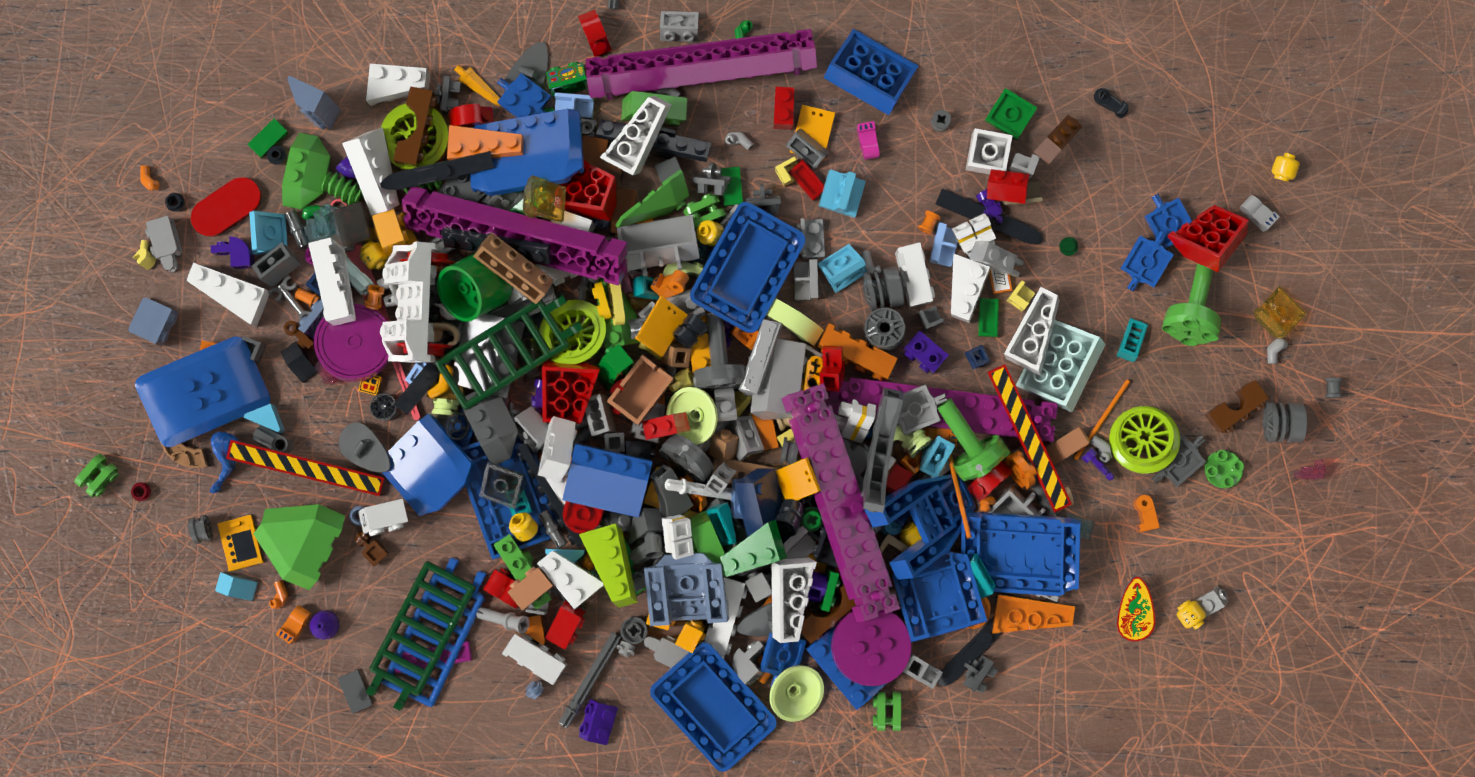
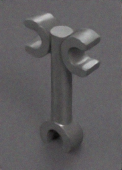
M287 276L282 284L277 288H271L268 293L270 295L275 292L279 293L275 299L277 303L281 302L285 297L299 314L300 322L310 312L305 311L290 292L296 290L298 285L295 283L292 286H288V282L292 277Z

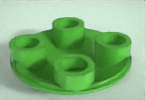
M1219 450L1207 458L1204 468L1205 475L1214 486L1223 489L1231 488L1241 480L1244 464L1234 453L1227 450Z

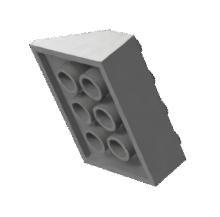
M486 313L472 321L465 322L459 346L507 317ZM517 320L512 325L522 339L525 323L524 321ZM504 328L495 335L515 366L519 350ZM487 338L478 345L500 380L509 376L510 372L490 340ZM472 348L461 354L483 390L494 385ZM455 360L453 379L457 385L474 389ZM510 384L492 395L507 398Z

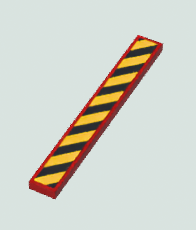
M1003 364L988 371L987 374L1028 460L1037 472L1036 476L1053 512L1055 513L1072 505L1006 365Z
M234 440L230 441L226 459L376 496H380L384 477Z

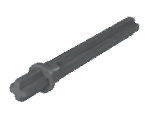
M612 632L571 702L568 706H565L566 710L559 720L561 726L568 728L575 716L579 715V709L621 640V636L617 633Z

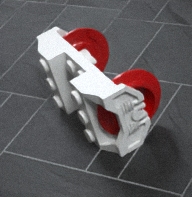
M413 242L412 245L393 246V252L383 269L384 284L399 285L396 292L398 307L395 315L397 321L383 322V326L380 329L382 343L389 355L388 361L435 362V356H442L445 354L446 349L453 348L452 345L430 343L434 342L433 323H428L430 285H435L437 266H450L456 263L448 260V254L438 253L440 245Z

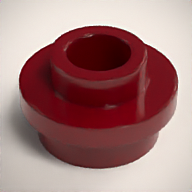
M138 482L132 487L131 495L136 501H145L151 495V488L144 482ZM141 488L144 489L143 495L139 494V490Z

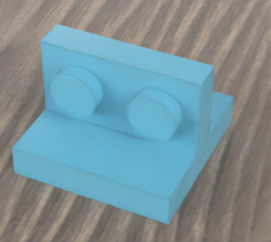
M830 169L818 207L855 218L866 181L855 178L856 173L849 171L843 174Z
M261 211L249 212L253 255L268 253L281 242L288 247L286 218L284 214Z
M850 244L817 263L835 293L861 278L867 272L863 258Z

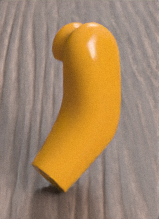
M445 365L453 377V368L449 365ZM441 373L439 382L427 391L431 399L442 395L449 389V385Z

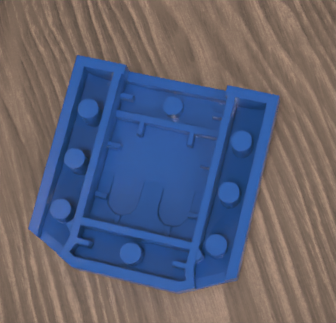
M427 414L387 452L391 462V469L388 472L382 473L415 512L422 516L442 510L468 484L470 478L468 476L471 468L474 466V462L454 439L448 437L446 430L432 414Z
M948 551L914 578L897 580L895 574L892 575L911 642L921 641L987 622L967 554Z

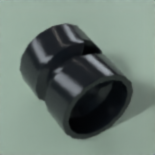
M689 313L683 320V326L679 325L672 334L682 345L692 349L698 342V337H702L709 328L699 317Z
M786 499L782 502L779 513L775 518L780 534L785 536H795L801 525L800 522L806 513V508L802 503L793 499Z

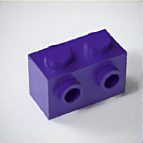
M920 330L903 349L905 351L904 355L911 361L916 360L920 364L919 368L927 374L929 372L933 374L948 357L945 351Z

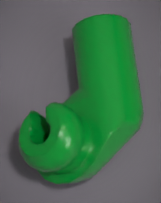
M744 20L737 26L734 31L736 39L744 38L752 29L753 24L750 20Z
M319 205L306 206L303 209L302 217L305 220H310L312 216H319L327 222L332 214Z

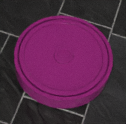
M353 304L356 321L334 326L327 322L324 317L322 318L315 332L314 348L319 362L329 374L343 381L361 382L379 374L389 363V355L380 335L381 326H383V322L387 321L378 311L369 309L365 305Z
M852 611L843 617L836 626L831 640V652L837 668L847 679L859 685L879 686L891 682L903 672L910 658L911 640L904 623L892 612L881 614L879 617L864 622H856Z

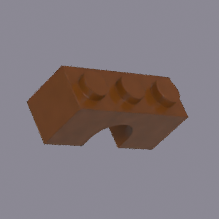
M1067 115L1034 153L1049 165L1079 132L1082 126L1075 118Z
M1256 380L1248 382L1235 392L1240 399V407L1236 411L1231 410L1223 402L1205 414L1218 433L1230 432L1235 428L1234 424L1237 421H1245L1251 416L1249 414L1254 409L1258 411L1266 405L1265 401L1269 397Z

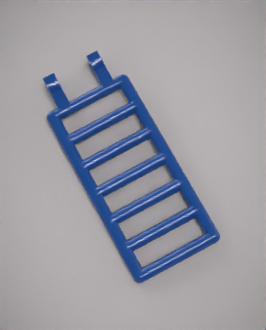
M450 558L445 570L453 574L459 560ZM478 571L473 582L476 590L472 596L476 601L471 610L466 608L463 613L464 616L468 617L463 628L457 625L454 630L455 633L459 634L455 645L447 643L445 650L451 652L447 662L444 663L438 660L435 666L442 669L438 680L429 677L426 683L434 687L430 697L428 698L422 694L419 696L410 694V698L428 707L435 705L477 617V613H479L477 610L481 608L485 600V596L478 591L487 576L486 573ZM436 573L432 575L429 584L435 587L440 582L463 594L467 591ZM426 590L420 600L427 604L429 599L454 611L458 608ZM418 608L412 619L418 622L423 617L446 629L448 627L447 623ZM409 625L405 631L404 637L411 639L414 634L437 646L439 644V641ZM401 643L395 652L400 657L406 652L427 663L430 661L429 658ZM391 661L387 672L394 674L395 669L417 680L421 678L418 674ZM385 679L382 681L383 685L399 693L403 690Z

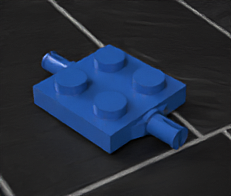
M521 73L510 84L502 77L500 81L498 80L497 84L504 88L505 92L497 102L514 117L519 118L546 113L544 108L551 99V96Z
M1158 193L1151 197L1157 207L1153 212L1144 216L1155 238H1157L1160 231L1167 235L1161 244L1164 248L1174 245L1168 238V234L1178 231L1182 225L1190 223L1192 220L1179 197L1171 202L1163 203Z
M1160 231L1155 241L1147 240L1139 235L1120 267L1121 270L1127 272L1132 277L1127 287L1129 290L1131 289L1134 292L1139 282L1146 283L1153 288L1157 284L1174 255L1165 250L1161 245L1167 236L1165 233L1163 234Z
M769 633L759 670L774 675L771 687L775 679L784 670L800 665L806 640L799 639L797 642L779 643L773 638V633Z

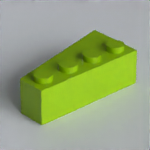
M615 523L579 534L611 601L619 608L638 603L623 530Z

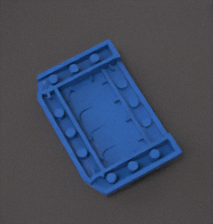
M562 109L473 127L474 129L521 134L524 138L523 155L492 158L495 168L470 173L471 189L474 192L481 191L485 192L486 195L496 196L567 183L572 180L571 177L576 173L584 172L581 114L577 110Z
M518 436L511 459L495 467L492 466L479 442L462 447V450L474 462V466L471 468L468 476L470 478L466 489L492 560L501 557L494 544L509 534L520 550L551 539L550 535L546 534L545 526L538 517L542 512L549 510L558 524L556 519L559 516L556 511L551 512L547 505L548 498L546 495L542 496L536 487L539 483L536 478L531 479L526 470L529 468L527 463H522L517 455V452H519L518 446L524 443ZM528 448L537 465L540 467V461L538 459L537 453L532 452ZM519 477L532 511L529 515L538 525L536 535L528 541L518 540L509 529L512 514L500 484ZM516 483V484H513V485L508 486V487H506V488H507V491H508V490L514 489V488H516V487H518V486H517V483ZM520 491L509 494L510 498L519 495ZM520 498L512 501V504L514 505L523 501V499ZM525 505L515 508V512L526 509Z
M982 512L966 513L972 537H966L962 520L961 554H967L969 561H971L974 554H978L996 585L994 592L1061 596L1072 589H1079L1081 521L1065 517Z

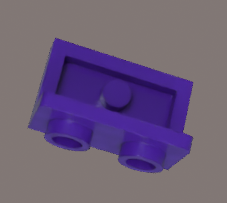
M590 699L585 708L583 723L579 728V737L589 742L607 745L618 708Z

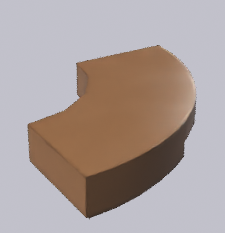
M184 442L173 447H165L161 444L165 453L182 466L189 468L210 467L204 448H190Z

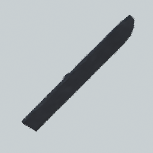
M487 151L395 172L385 177L380 186L387 190H398L495 167L491 152Z
M941 189L935 205L970 220L983 214V211L986 210L984 206L945 189ZM1001 214L1003 218V223L997 224L995 218H989L992 229L1019 241L1033 245L1041 244L1043 241L1041 234L1036 229Z
M449 336L444 344L448 345L449 342L453 341L454 337ZM457 342L453 348L446 349L444 355L459 347L460 342ZM435 356V362L442 356ZM428 362L394 403V406L407 415L412 411L440 376V371L435 362Z
M994 617L941 670L943 673L938 680L940 686H947L958 679L968 669L964 664L971 665L1003 633H992Z

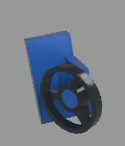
M461 408L460 413H454L447 419L445 430L448 437L454 439L461 448L470 445L474 431L463 408Z

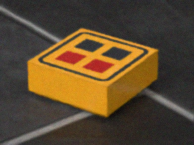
M374 376L371 379L361 381L358 391L375 396L378 395L383 378Z

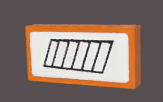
M990 269L989 278L992 293L999 294L1012 291L1009 274L999 273Z

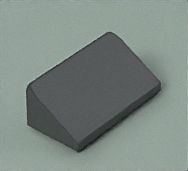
M802 129L797 130L785 145L800 159H803L813 170L829 153Z
M358 669L337 678L352 714L373 705L369 694L366 693L367 689Z

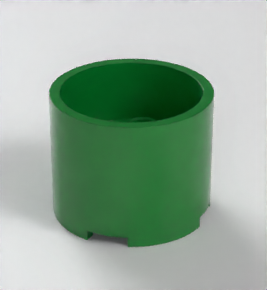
M474 254L444 268L437 280V290L442 304L453 317L465 322L472 321L505 304L510 299L513 286L474 258Z

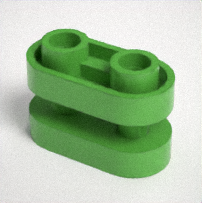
M712 193L703 196L702 200L697 203L692 201L686 204L683 210L685 216L693 215L695 231H697L701 222L705 220L718 222L727 216L724 208L717 209L716 205L720 203L717 195ZM708 209L711 212L705 216H699V213H702Z
M101 453L96 455L74 481L80 488L87 485L86 493L92 498L101 496L106 490L105 486L109 482H113L119 475L117 473L119 469L113 463L108 466L105 465L107 458ZM100 470L101 473H100V474L95 478V480L93 481L92 478H93V477L98 473V471Z
M877 692V696H873V707H876V715H873V727H877V731H885V725H892V731H901V692H892V698H885V692ZM885 705L892 706V717H885Z

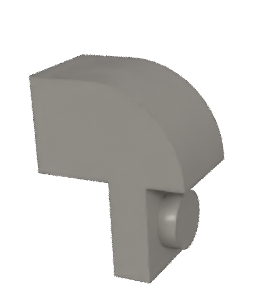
M733 387L714 389V403L717 408L718 422L737 420Z
M759 640L752 642L747 647L746 652L739 648L733 657V669L747 686H751L763 674L754 663L764 653L766 647Z
M910 654L908 664L903 670L904 673L934 689L943 673L913 654Z

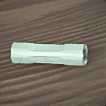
M346 254L349 279L352 286L361 295L368 294V286L374 285V283L349 260Z

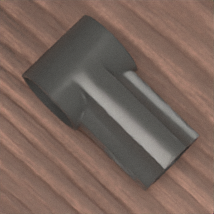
M262 425L253 434L254 441L272 450L287 454L293 450L294 446L290 438L284 437ZM284 440L285 448L280 450L279 443Z
M646 535L644 537L645 542L630 552V559L633 560L634 564L641 565L649 559H657L663 556L661 535Z

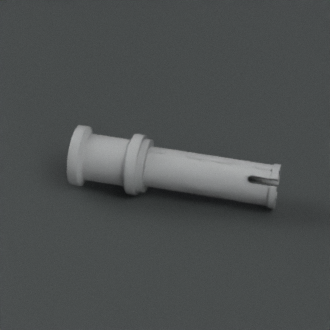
M484 607L477 610L483 612V614L477 613L478 619L503 625L507 630L515 629L518 633H525L530 625L527 616L519 617L512 612L505 614Z

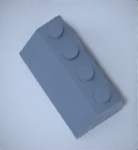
M288 76L287 79L295 103L301 109L300 112L310 119L309 121L314 123V126L322 130L325 127L331 130L341 109L324 91Z

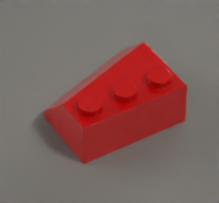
M584 160V172L576 173L571 177L572 180L567 183L558 184L551 203L555 208L581 217L611 221L616 207V178Z
M1213 205L1199 214L1192 222L1182 225L1178 231L1169 233L1168 238L1183 257L1219 272L1246 237L1249 220Z
M553 360L545 362L542 366L543 422H550L552 417L555 416L576 422L575 424H581L600 368L586 362L578 364L557 363Z

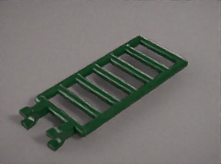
M563 295L545 305L542 299L537 304L534 302L528 304L436 360L435 365L463 409L467 410L570 347L567 338L583 328L578 321L564 331H561L550 312L567 303ZM539 308L560 342V345L550 350L529 316V313ZM520 318L523 319L544 353L535 360L512 323ZM504 328L527 365L519 370L516 369L495 335ZM487 338L510 372V375L500 380L478 345ZM471 348L494 384L486 390H483L461 355ZM454 358L477 393L476 396L468 401L445 366L446 363Z
M426 561L369 667V670L376 675L366 693L370 696L376 695L383 679L403 689L393 706L398 711L403 710L410 694L419 696L476 590L475 585L430 561ZM429 570L466 589L467 591L462 600L424 581ZM422 588L458 607L453 617L416 599L415 596L419 589ZM413 605L447 623L448 627L442 635L408 617L406 613L410 606ZM403 622L439 641L435 651L433 652L397 633L401 623ZM392 640L429 658L430 661L427 667L423 669L387 650ZM383 657L421 676L417 686L415 687L379 668L378 666Z

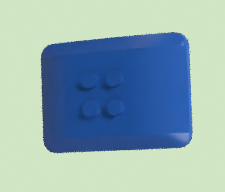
M749 202L740 203L691 289V301L744 332L753 333L757 331L805 244L804 234Z
M241 337L229 338L137 378L135 382L136 390L162 445L165 447L176 446L244 417L246 413L270 403V394L255 361L250 359L252 354L246 341L242 340Z
M706 642L696 645L693 653H687L650 688V695L708 761L721 772L733 767L770 734L777 724L776 718L742 682L721 655Z

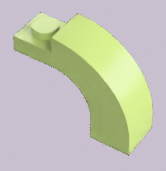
M776 298L765 316L774 322L781 323L783 327L795 334L799 339L813 346L824 331L811 319Z

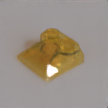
M532 175L528 178L524 188L523 212L529 218H537L539 216L563 222L566 187Z
M1280 286L1254 311L1256 320L1273 337L1281 339L1286 337L1306 315L1301 307Z

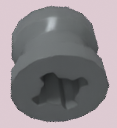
M945 110L936 111L931 119L932 128L938 132L945 131L951 122L950 114Z

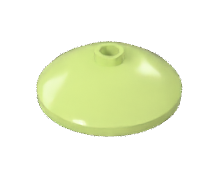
M686 387L678 390L669 400L666 416L686 412L690 431L678 433V435L689 439L695 445L708 441L714 434L718 422L717 408L713 399L708 393L697 387Z
M796 665L784 670L775 679L771 687L770 704L773 711L781 719L790 722L801 721L809 717L816 711L822 701L824 694L823 680L819 673L809 666Z

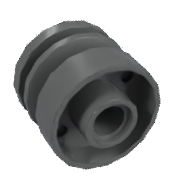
M896 266L883 269V278H879L876 270L873 271V280H871L869 272L863 274L864 296L871 312L877 309V302L879 308H884V301H888L891 308L904 306V286Z
M891 308L876 309L869 314L865 321L866 339L872 348L877 347L887 353L901 346L905 337V324L897 311ZM884 327L890 329L887 333H882L880 330Z
M1274 402L1266 403L1263 412V434L1266 442L1273 443L1276 441L1281 443L1285 437L1287 443H1302L1307 430V415L1304 404L1287 403L1284 407L1282 402L1276 404Z

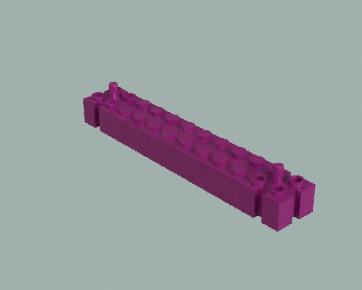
M811 29L797 30L793 34L782 32L609 55L605 59H601V57L586 58V77L590 98H602L606 93L607 100L614 99V95L618 96L630 93L631 91H656L661 88H677L684 85H697L706 82L715 83L721 80H735L736 78L744 77L753 78L759 75H773L774 73L782 72L790 73L792 71L794 75L801 74V69L810 70L817 68L816 49Z
M414 186L410 188L402 199L403 212L407 213L404 217L405 229L419 233L421 230H424L426 235L442 239L441 231L444 227L483 234H490L492 232L496 236L550 244L553 259L550 264L530 262L595 280L601 277L604 278V282L618 286L627 272V259H625L627 255V242L612 238L611 241H608L605 236L437 192L428 194L426 189Z
M850 377L849 382L843 381L839 392L826 391L829 392V398L825 400L827 407L832 406L834 415H838L841 402L851 404L853 399H855L859 405L867 406L870 403L876 405V418L884 388L905 393L920 386ZM928 387L930 394L934 398L944 393L946 395L944 398H951L975 434L998 435L999 437L1018 439L998 396ZM1022 399L1042 442H1053L1055 426H1050L1051 420L1056 419L1058 403L1040 402L1038 406H1035L1034 400ZM938 410L941 421L926 426L936 429H950Z
M823 383L804 391L801 390L788 394L781 399L786 413L791 412L793 419L789 420L801 458L805 459L808 457L821 491L814 493V497L848 598L855 601L856 606L852 607L856 622H864L879 617L881 614L898 610L900 607L896 595L889 592L888 587H891L892 583L873 527L865 509H863V498L832 406H826L825 400L829 397Z

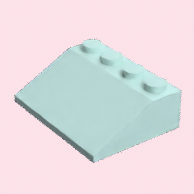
M1055 320L1041 375L1039 376L1024 368L1016 386L1047 402L1058 403V407L1073 412L1106 344L1096 335Z

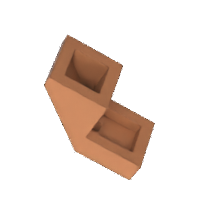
M1081 426L1045 448L1053 465L1089 444L1090 440Z

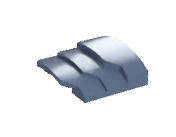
M694 553V555L680 559H674L672 554L664 555L656 566L644 568L650 626L670 625L672 621L707 619L708 623L728 622L729 611L722 563H713L704 553Z

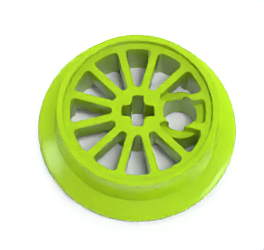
M406 103L393 109L384 119L381 128L384 131L390 161L400 168L412 169L413 167L399 165L393 161L397 141L400 137L408 139L417 127L416 114L407 107ZM434 108L431 114L433 116V126L428 128L427 134L436 130V136H429V140H436V143L433 146L427 144V147L432 149L428 154L423 149L425 158L420 167L434 164L438 161L448 143L446 122L442 115ZM414 117V127L411 128L407 119ZM402 122H405L406 126L408 127V130L405 131L399 128L398 126Z
M568 300L567 303L550 312L558 326L564 330L574 324L571 320L572 317L577 316L576 322L579 321L580 324L582 317H587L581 324L583 329L567 338L570 347L551 360L557 363L578 364L590 360L597 354L605 339L606 323L604 317L599 316L595 305L584 300ZM544 318L539 332L550 350L560 345V342L558 340L554 341L556 336ZM565 320H568L569 324L567 326L562 324ZM579 345L576 350L571 351V347Z
M1138 406L1123 412L1115 420L1110 430L1109 444L1113 456L1123 467L1136 473L1148 474L1158 472L1172 463L1180 448V433L1174 420L1164 411L1150 406ZM1143 417L1150 418L1147 427H1144ZM1139 419L1141 428H1139L1132 420ZM1152 420H1156L1159 422L1152 429H1150ZM1130 424L1136 431L1126 429L1125 426ZM1161 426L1166 429V431L1154 433ZM1123 433L1130 434L1126 436L1124 439L1121 438V435ZM1142 435L1148 437V441H1145V439L1141 440ZM1167 435L1169 440L1167 442L1161 439H1157L1155 437ZM1133 440L1137 443V446L1135 448H1128L1126 443ZM1154 442L1166 446L1164 451H1161ZM1151 446L1159 455L1152 458L1149 447ZM1143 448H1146L1147 459L1140 458Z

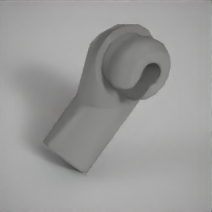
M731 132L725 137L727 144H741L747 151L754 145L742 132Z
M863 251L861 257L866 264L867 272L873 277V271L876 270L880 276L882 274L881 267L879 265L874 267L870 251Z
M1277 338L1268 345V364H1278L1277 353L1288 345L1285 339Z

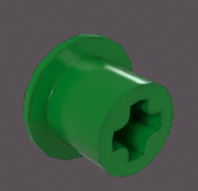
M811 506L806 508L804 518L800 522L801 527L803 526L807 531L811 532L817 531L822 527L823 521L818 508Z

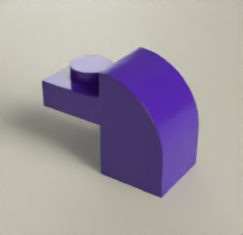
M229 236V244L222 241L217 242V245H210L211 253L215 256L230 255L232 268H253L252 265L255 262L252 248L243 240Z
M813 571V581L809 587L807 598H809L808 601L817 603L822 601L827 590L828 576L827 574Z

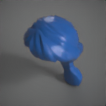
M217 432L211 437L213 453L223 466L219 479L210 488L212 494L217 493L221 489L225 479L236 467V461L226 459L230 441L240 442L235 435L230 433Z

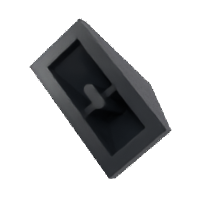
M297 341L281 351L286 365L302 383L319 372Z

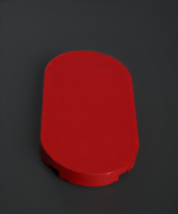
M245 177L229 181L194 206L191 212L193 228L204 236L216 237L248 217L250 215L249 212L258 209L262 198L259 186L251 179Z
M566 501L563 508V519L570 530L581 534L598 527L604 510Z

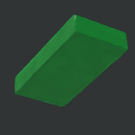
M273 118L247 145L262 159L268 150L276 146L289 132Z
M740 167L721 168V176L732 177L731 183L727 184V192L723 195L724 207L739 205L743 202Z
M979 298L978 337H998L999 299Z

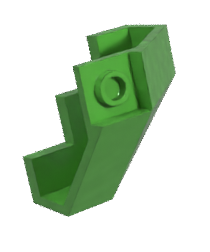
M319 504L265 509L262 522L253 535L283 580L310 590L318 581L321 574L319 570L323 563L327 562L332 552V543L335 537H339L342 531L345 515Z

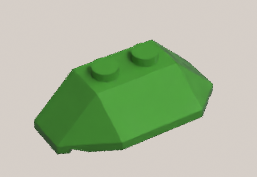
M299 133L291 145L282 182V203L285 207L302 210L323 194L321 186L328 174L331 156L318 136Z

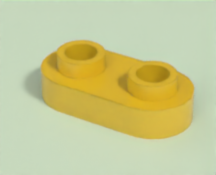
M602 282L595 283V288H592L594 299H599L600 305L597 306L599 316H604V319L612 318Z

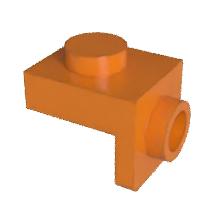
M734 326L729 333L745 347L752 350L759 332L747 333Z

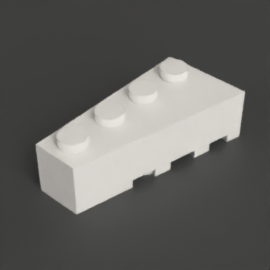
M383 128L366 132L342 143L371 215L385 212L398 206L399 201L396 190H387L380 186L382 180L392 174Z
M332 238L308 243L323 302L325 320L334 326L356 321L345 248Z
M193 263L186 280L255 327L259 323L270 295L269 291L196 263Z
M1040 287L1004 353L1007 360L1039 376L1043 368L1060 302L1058 295Z

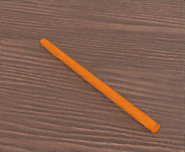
M1126 379L1089 434L1088 439L1090 441L1130 384L1129 380ZM1088 444L1078 450L1074 456L1075 460L1079 459Z
M951 453L948 458V462L954 482V487L960 507L966 537L971 538L972 536L966 516V511L959 487L957 474L955 468L953 467L954 462Z

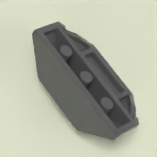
M473 392L465 396V398L468 401L472 397L476 396L477 393ZM491 395L467 410L463 409L492 466L495 467L511 459L519 431L502 397Z

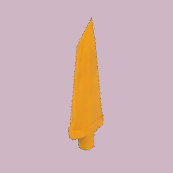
M460 65L456 66L454 71L460 75L458 78L459 82L494 105L500 106L497 102L500 99L499 96L471 67L465 70Z

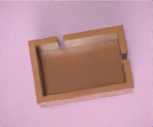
M643 355L620 383L621 387L624 388L623 391L617 388L607 400L611 406L638 426L641 425L642 421L645 420L674 381L662 369L659 368L656 372L657 366Z

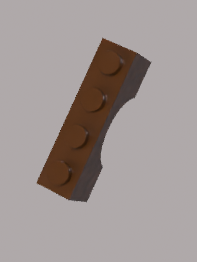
M410 86L406 105L416 114L417 127L408 139L397 142L393 161L399 165L416 168L420 167V164L424 162L425 153H423L424 145L427 146L429 141V134L427 132L428 127H431L433 123V116L431 114L433 108H436L437 97L431 90Z
M842 578L838 588L837 600L834 606L830 607L829 612L824 610L813 611L808 608L804 610L801 633L810 643L819 640L827 629L834 627L842 616L849 614L852 611V607L856 605L854 599L849 600Z

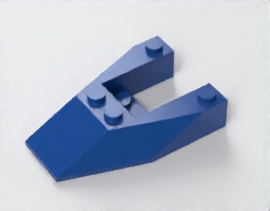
M952 474L917 480L885 496L883 513L870 512L865 509L872 527L888 525L909 510L922 537L889 562L897 580L914 578L947 553L962 531V516ZM957 474L966 513H971L976 508L965 482Z

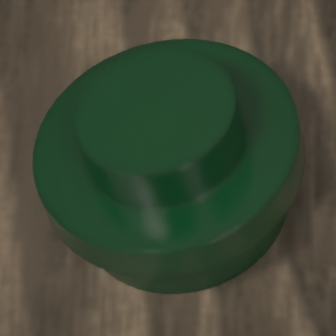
M1066 237L1061 240L1059 250L1065 256H1072L1078 251V242L1072 237Z

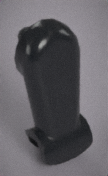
M1100 88L1094 93V101L1098 105L1114 112L1118 118L1121 119L1127 114L1129 109L1125 101L1121 102L1107 89Z

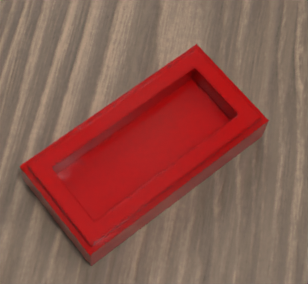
M803 159L788 171L790 176L812 201L823 192V182Z

